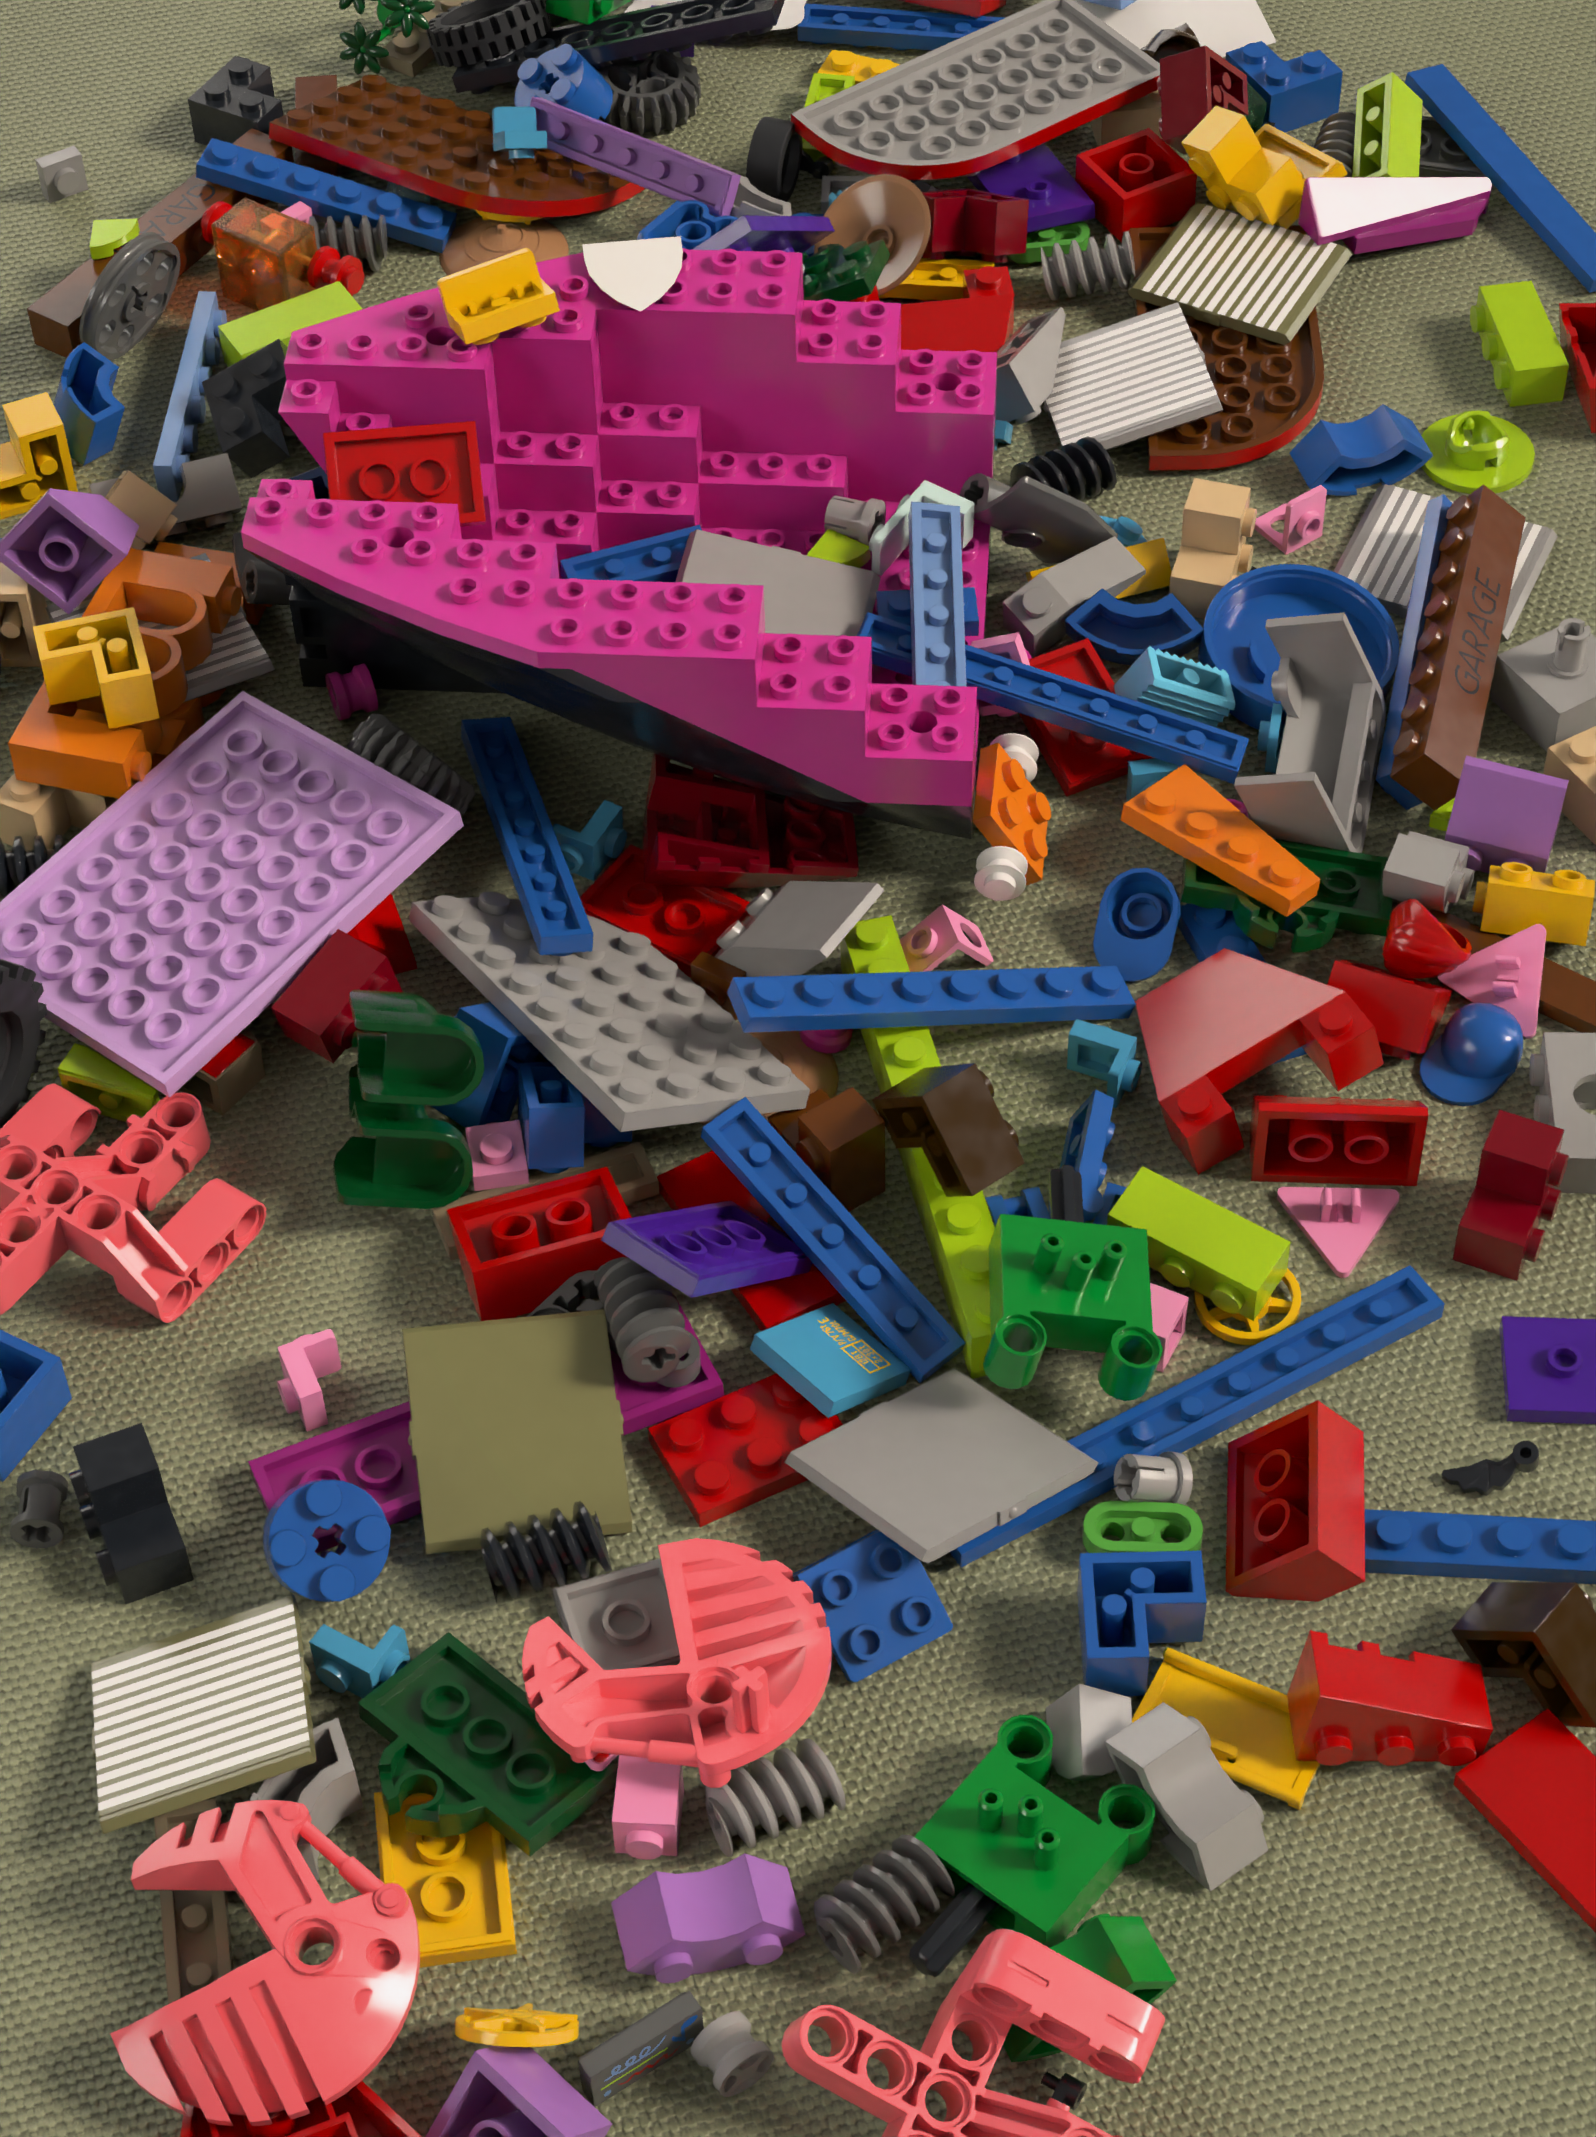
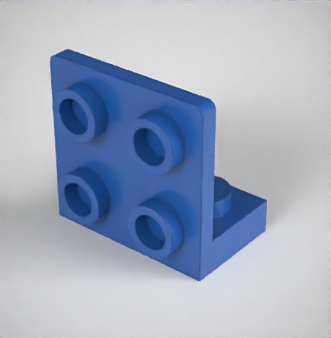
M878 1529L793 1573L794 1582L803 1580L813 1591L814 1603L821 1604L826 1615V1627H829L832 1652L849 1683H855L950 1632L953 1628V1624L921 1561Z

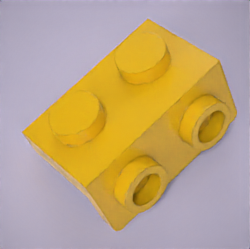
M524 248L442 277L437 281L449 326L466 345L470 343L481 345L492 342L500 336V332L517 326L528 328L539 325L546 320L547 315L560 311L556 294L540 278L534 254L529 248Z

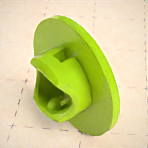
M1465 411L1442 418L1430 425L1421 435L1433 454V457L1421 466L1423 471L1436 483L1457 492L1471 494L1483 484L1495 494L1504 492L1521 484L1529 476L1533 468L1535 451L1529 437L1516 425L1502 418L1491 416L1488 411Z

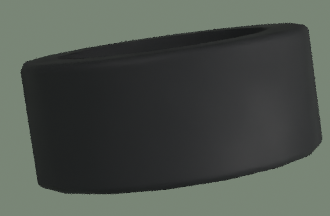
M772 117L761 119L754 131L747 158L746 177L750 184L759 191L786 202L790 199L795 189L802 158V137L795 132L794 123Z

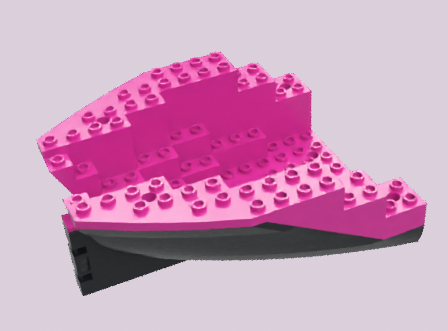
M682 248V268L675 283L659 300L641 312L617 302L597 286L589 276L583 252L537 262L536 265L540 278L555 292L560 311L547 315L546 320L539 325L528 328L514 327L500 332V336L496 340L481 345L473 343L466 345L451 329L438 287L292 331L284 361L286 383L278 413L325 473L326 464L323 445V433L475 421L486 516L485 525L460 527L458 504L315 499L312 480L261 479L257 497L249 498L241 530L243 547L262 562L284 573L286 585H292L289 605L296 644H302L299 664L303 687H327L326 674L335 671L342 675L350 673L354 666L364 663L369 670L375 689L508 694L634 747L746 785L881 821L967 839L974 837L975 824L973 823L977 781L978 731L981 724L980 700L977 699V687L912 685V677L872 664V637L765 633L764 585L563 579L560 574V560L700 525L702 531L769 547L777 546L807 555L825 533V513L828 503L834 495L868 502L871 498L883 500L886 506L885 524L896 513L902 498L907 494L912 495L924 480L960 495L964 483L970 476L976 473H982L991 478L994 476L997 352H980L976 350L932 351L929 349L901 350V303H884L881 301L846 302L830 299L819 301L804 300L802 253L784 252L781 250L761 252L736 251L733 249L688 250ZM974 519L973 538L962 549L963 588L975 587L979 616L978 636H965V644L969 646L972 641L985 639L986 596L989 588L992 526ZM909 545L881 576L878 575L880 577L878 591L910 590ZM872 551L871 559L860 567L861 569L872 571ZM875 599V604H874V608H873V612H872V614H875V615H877V613H876V599Z

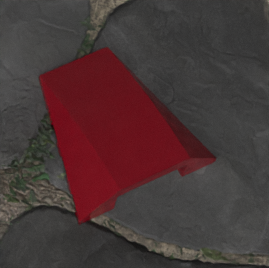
M657 754L653 755L643 820L645 883L687 887L755 888L783 886L789 881H830L857 876L859 864L852 813L785 796V799L765 793L763 789L729 782L714 777L712 773L696 768L692 770L670 763L671 759Z

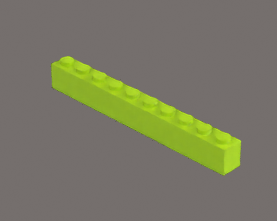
M891 915L858 921L840 942L841 969L843 974L910 972ZM928 1026L860 1028L881 1094L923 1068L941 1066ZM922 1147L898 1148L955 1331L965 1341L962 1353L969 1376L972 1379L987 1376L983 1362L991 1341L988 1247L995 1227L983 1191L974 1196L946 1197Z

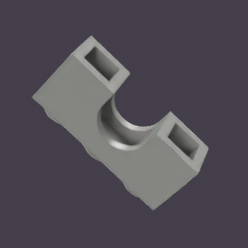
M228 453L182 463L180 472L184 484V492L182 497L175 502L177 506L171 513L178 520L165 538L188 533L187 525L205 521L206 528L234 522L232 514L239 513L242 506ZM118 478L89 484L88 491L91 494H99L105 498Z
M1544 1032L1540 1054H1531L1530 1085L1539 1086L1540 1095L1535 1097L1534 1120L1564 1129L1560 1152L1569 1155L1560 1186H1553L1552 1188L1561 1190V1193L1596 1194V1115L1585 1111V1109H1596V1033Z

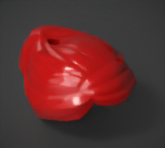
M1409 898L1394 907L1391 912L1382 955L1385 967L1393 975L1416 979L1433 978L1452 972L1459 965L1469 960L1472 946L1470 941L1457 929L1446 923L1439 922L1418 900Z

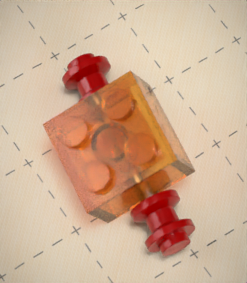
M247 198L242 199L234 207L224 201H218L209 207L202 216L201 228L203 238L206 242L215 245L223 297L260 311L340 281L351 296L358 293L363 286L364 272L362 262L351 255L340 259L339 252L330 246H323L317 250L314 226Z

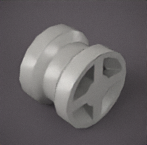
M740 2011L727 2013L711 2022L699 2033L690 2048L691 2055L698 2065L709 2067L713 2072V2085L720 2095L724 2097L737 2095L754 2085L763 2077L774 2060V2054L767 2044L763 2041H755L752 2037L751 2023Z

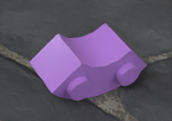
M745 1853L724 1865L700 1872L673 1874L655 1871L611 1902L627 1971L655 1975L656 1980L661 1983H675L688 1978L692 1974L722 1970L744 1963L751 1965L767 1964L775 1961L782 1955L783 1947L806 1935L788 1868Z

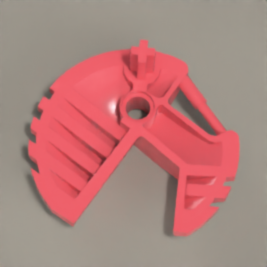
M694 1538L658 1545L680 1656L679 1664L603 1670L549 1616L530 1626L522 1655V1672L527 1701L530 1708H534L536 1720L543 1731L554 1743L571 1755L572 1761L583 1763L593 1759L598 1753L648 1758L649 1762L697 1767L700 1773V1780L705 1786L720 1788L730 1781L731 1770L761 1758L788 1740L806 1722L821 1700L830 1675L832 1647L829 1627H826L825 1612L820 1603H814L813 1591L803 1580L794 1582L793 1571L777 1560L762 1562L760 1552L725 1541Z
M253 1800L235 1803L230 1821L222 1824V1811L220 1807L199 1814L193 1836L185 1840L187 1827L184 1822L153 1842L134 1861L132 1867L131 1882L135 1890L236 1891L273 1949L230 1971L207 1986L158 2009L129 2026L110 2033L125 2071L146 2093L161 2104L186 2116L187 2114L181 2101L202 2110L208 2123L233 2126L229 2115H246L252 2126L270 2125L273 2123L268 2115L269 2113L286 2110L290 2120L310 2113L306 2105L307 2102L322 2097L325 2105H328L360 2083L378 2065L391 2048L405 2023L417 1988L420 1968L419 1931L411 1900L403 1887L395 1883L384 1884L354 1856L349 1857L311 1823V1816L304 1804L280 1800ZM303 1837L339 1869L338 1874L362 1895L339 1903H330L297 1847L300 1838ZM327 1943L334 1947L330 1957L319 1965L312 1966L302 1962L304 1953L315 1944Z

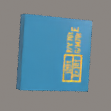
M834 1303L756 1333L750 1350L828 1418L906 1385L911 1369Z

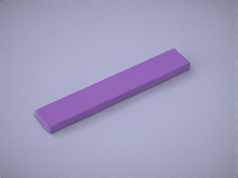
M532 97L530 107L536 109L537 131H547L548 150L676 201L696 200L702 202L709 208V214L714 216H731L741 175L546 99Z

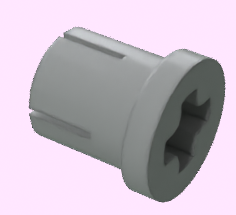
M834 495L829 501L825 513V532L831 529L869 546L874 530L880 524L885 525V503L883 500L874 498L864 502Z
M1168 1451L1159 1456L1125 1454L1117 1462L1114 1471V1486H1117L1115 1491L1122 1501L1167 1502L1186 1505L1192 1491L1193 1473L1190 1462L1184 1454Z

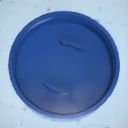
M1271 565L1251 570L1236 577L1215 595L1206 612L1203 625L1204 631L1198 648V662L1200 661L1204 666L1208 664L1211 668L1216 666L1220 671L1224 669L1228 673L1236 703L1234 710H1230L1229 713L1245 724L1259 730L1261 720L1271 721L1273 703L1281 704V701L1274 699L1271 687L1273 672L1278 671L1281 658L1265 628L1267 619L1345 612L1381 687L1384 700L1388 696L1398 663L1399 639L1395 624L1385 607L1368 590L1353 580L1336 572L1309 565ZM1284 708L1282 711L1281 724H1285L1287 716Z

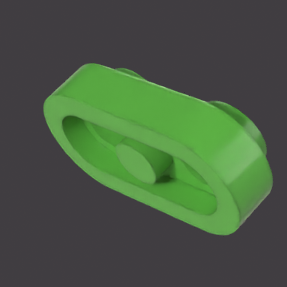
M1084 221L1027 233L1026 253L1010 254L1008 258L1024 265L1040 262L1041 247L1046 256L1051 257L1053 244L1059 243L1064 254H1068L1071 240H1076L1081 250L1086 251L1090 237V228Z
M1104 1501L1093 1506L1085 1515L1082 1539L1088 1553L1200 1551L1203 1524L1194 1510L1179 1503ZM1113 1535L1119 1537L1121 1540L1112 1541L1107 1540L1104 1537ZM1172 1537L1180 1542L1167 1543L1163 1539Z

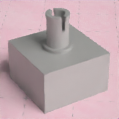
M1577 618L1565 619L1560 622L1557 628L1497 655L1490 699L1546 752L1548 747L1596 726V637L1591 634L1590 626H1585V621Z

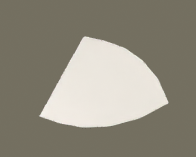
M681 236L582 244L584 261L589 276L597 286L617 302L640 312L659 300L675 283L682 268L683 250Z

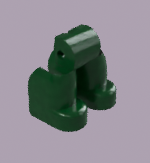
M352 990L349 994V1002L354 1026L359 1030H356L352 1037V1047H358V1064L350 1068L348 1076L349 1115L351 1118H356L359 1133L366 1136H376V1139L351 1136L336 1153L333 1173L337 1199L342 1204L418 1209L444 1207L458 1200L469 1187L473 1175L472 1157L462 1133L448 1122L429 1118L425 1108L426 1105L442 1106L455 1104L469 1097L478 1087L484 1072V1059L480 1042L471 1027L458 1018L438 1014L436 1009L421 996L405 992Z

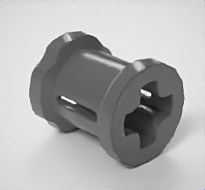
M32 1470L23 1473L17 1479L16 1494L20 1498L18 1515L12 1519L9 1532L11 1538L17 1543L31 1548L55 1546L61 1542L64 1535V1526L59 1519L61 1503L67 1499L68 1481L62 1475L53 1471Z

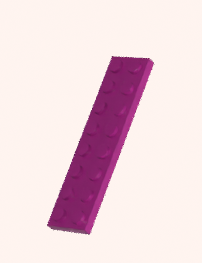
M679 1302L678 1311L684 1317V1329L697 1339L700 1347V1373L688 1385L677 1388L666 1387L657 1382H638L630 1379L624 1373L621 1358L610 1350L616 1400L620 1401L621 1414L624 1417V1435L682 1414L724 1396L723 1382ZM683 1355L679 1360L684 1361L685 1355ZM409 1401L248 1461L251 1476L267 1513H269L274 1503L291 1488L313 1480H340L352 1483L370 1494L384 1512L389 1526L421 1514L416 1460H412V1450L408 1443L410 1435L409 1421H411ZM334 1526L329 1530L315 1529L312 1536L319 1542L315 1550L316 1553L339 1545L333 1538L337 1531Z

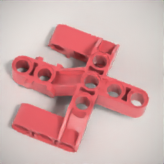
M54 1083L42 1088L0 1129V1315L9 1310L68 1250H71L112 1275L118 1293L123 1295L127 1301L160 1321L170 1323L180 1317L256 1238L265 1222V1205L218 1178L206 1183L159 1232L140 1213L143 1210L153 1211L156 1204L187 1173L192 1172L195 1165L210 1149L211 1140L202 1106L194 1095L185 1092L174 1093L170 1098L165 1096L159 1100L143 1117L132 1114L126 1120L129 1128L110 1147L102 1144L96 1150L95 1156L75 1157L74 1152L92 1134L97 1123L98 1114H101V1111L98 1107Z
M997 1929L984 1938L940 2005L920 2051L848 2011L833 2005L817 2006L791 2022L783 2035L782 2051L788 2065L798 2074L887 2122L888 2124L882 2137H1122L1119 2135L1111 2136L1069 2112V2106L1055 2099L1049 2098L1046 2105L986 2089L985 2085L1012 2024L1017 2025L1113 2079L1132 2084L1139 2083L1166 2019L1158 2009L1038 1941L1013 1930ZM810 2025L821 2027L827 2032L831 2041V2051L828 2057L818 2055L812 2050L807 2035ZM954 2029L962 2031L969 2037L973 2047L972 2059L970 2061L962 2059L955 2052L952 2045ZM869 2057L880 2060L887 2068L889 2082L886 2090L876 2087L870 2081L866 2069ZM928 2089L939 2093L946 2103L947 2113L944 2122L933 2118L926 2108L925 2096Z

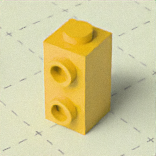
M1505 862L1501 866L1490 865L1488 881H1477L1472 912L1482 913L1480 931L1512 936L1535 924H1541L1547 932L1546 941L1586 947L1594 902L1595 880L1586 879L1584 874L1573 870H1557L1554 874L1535 872L1532 867L1518 862Z

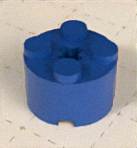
M563 44L558 48L551 49L537 59L529 58L518 69L517 75L520 80L515 91V107H530L532 97H539L597 120L600 116L605 120L610 112L613 99L611 86L569 44Z
M313 1480L291 1488L274 1503L263 1526V1549L272 1575L289 1591L316 1601H342L361 1593L379 1576L389 1553L391 1529L381 1507L365 1490L345 1481ZM334 1526L337 1531L333 1538L339 1543L335 1552L324 1550L318 1555L315 1550L319 1542L312 1536L315 1529L329 1530Z

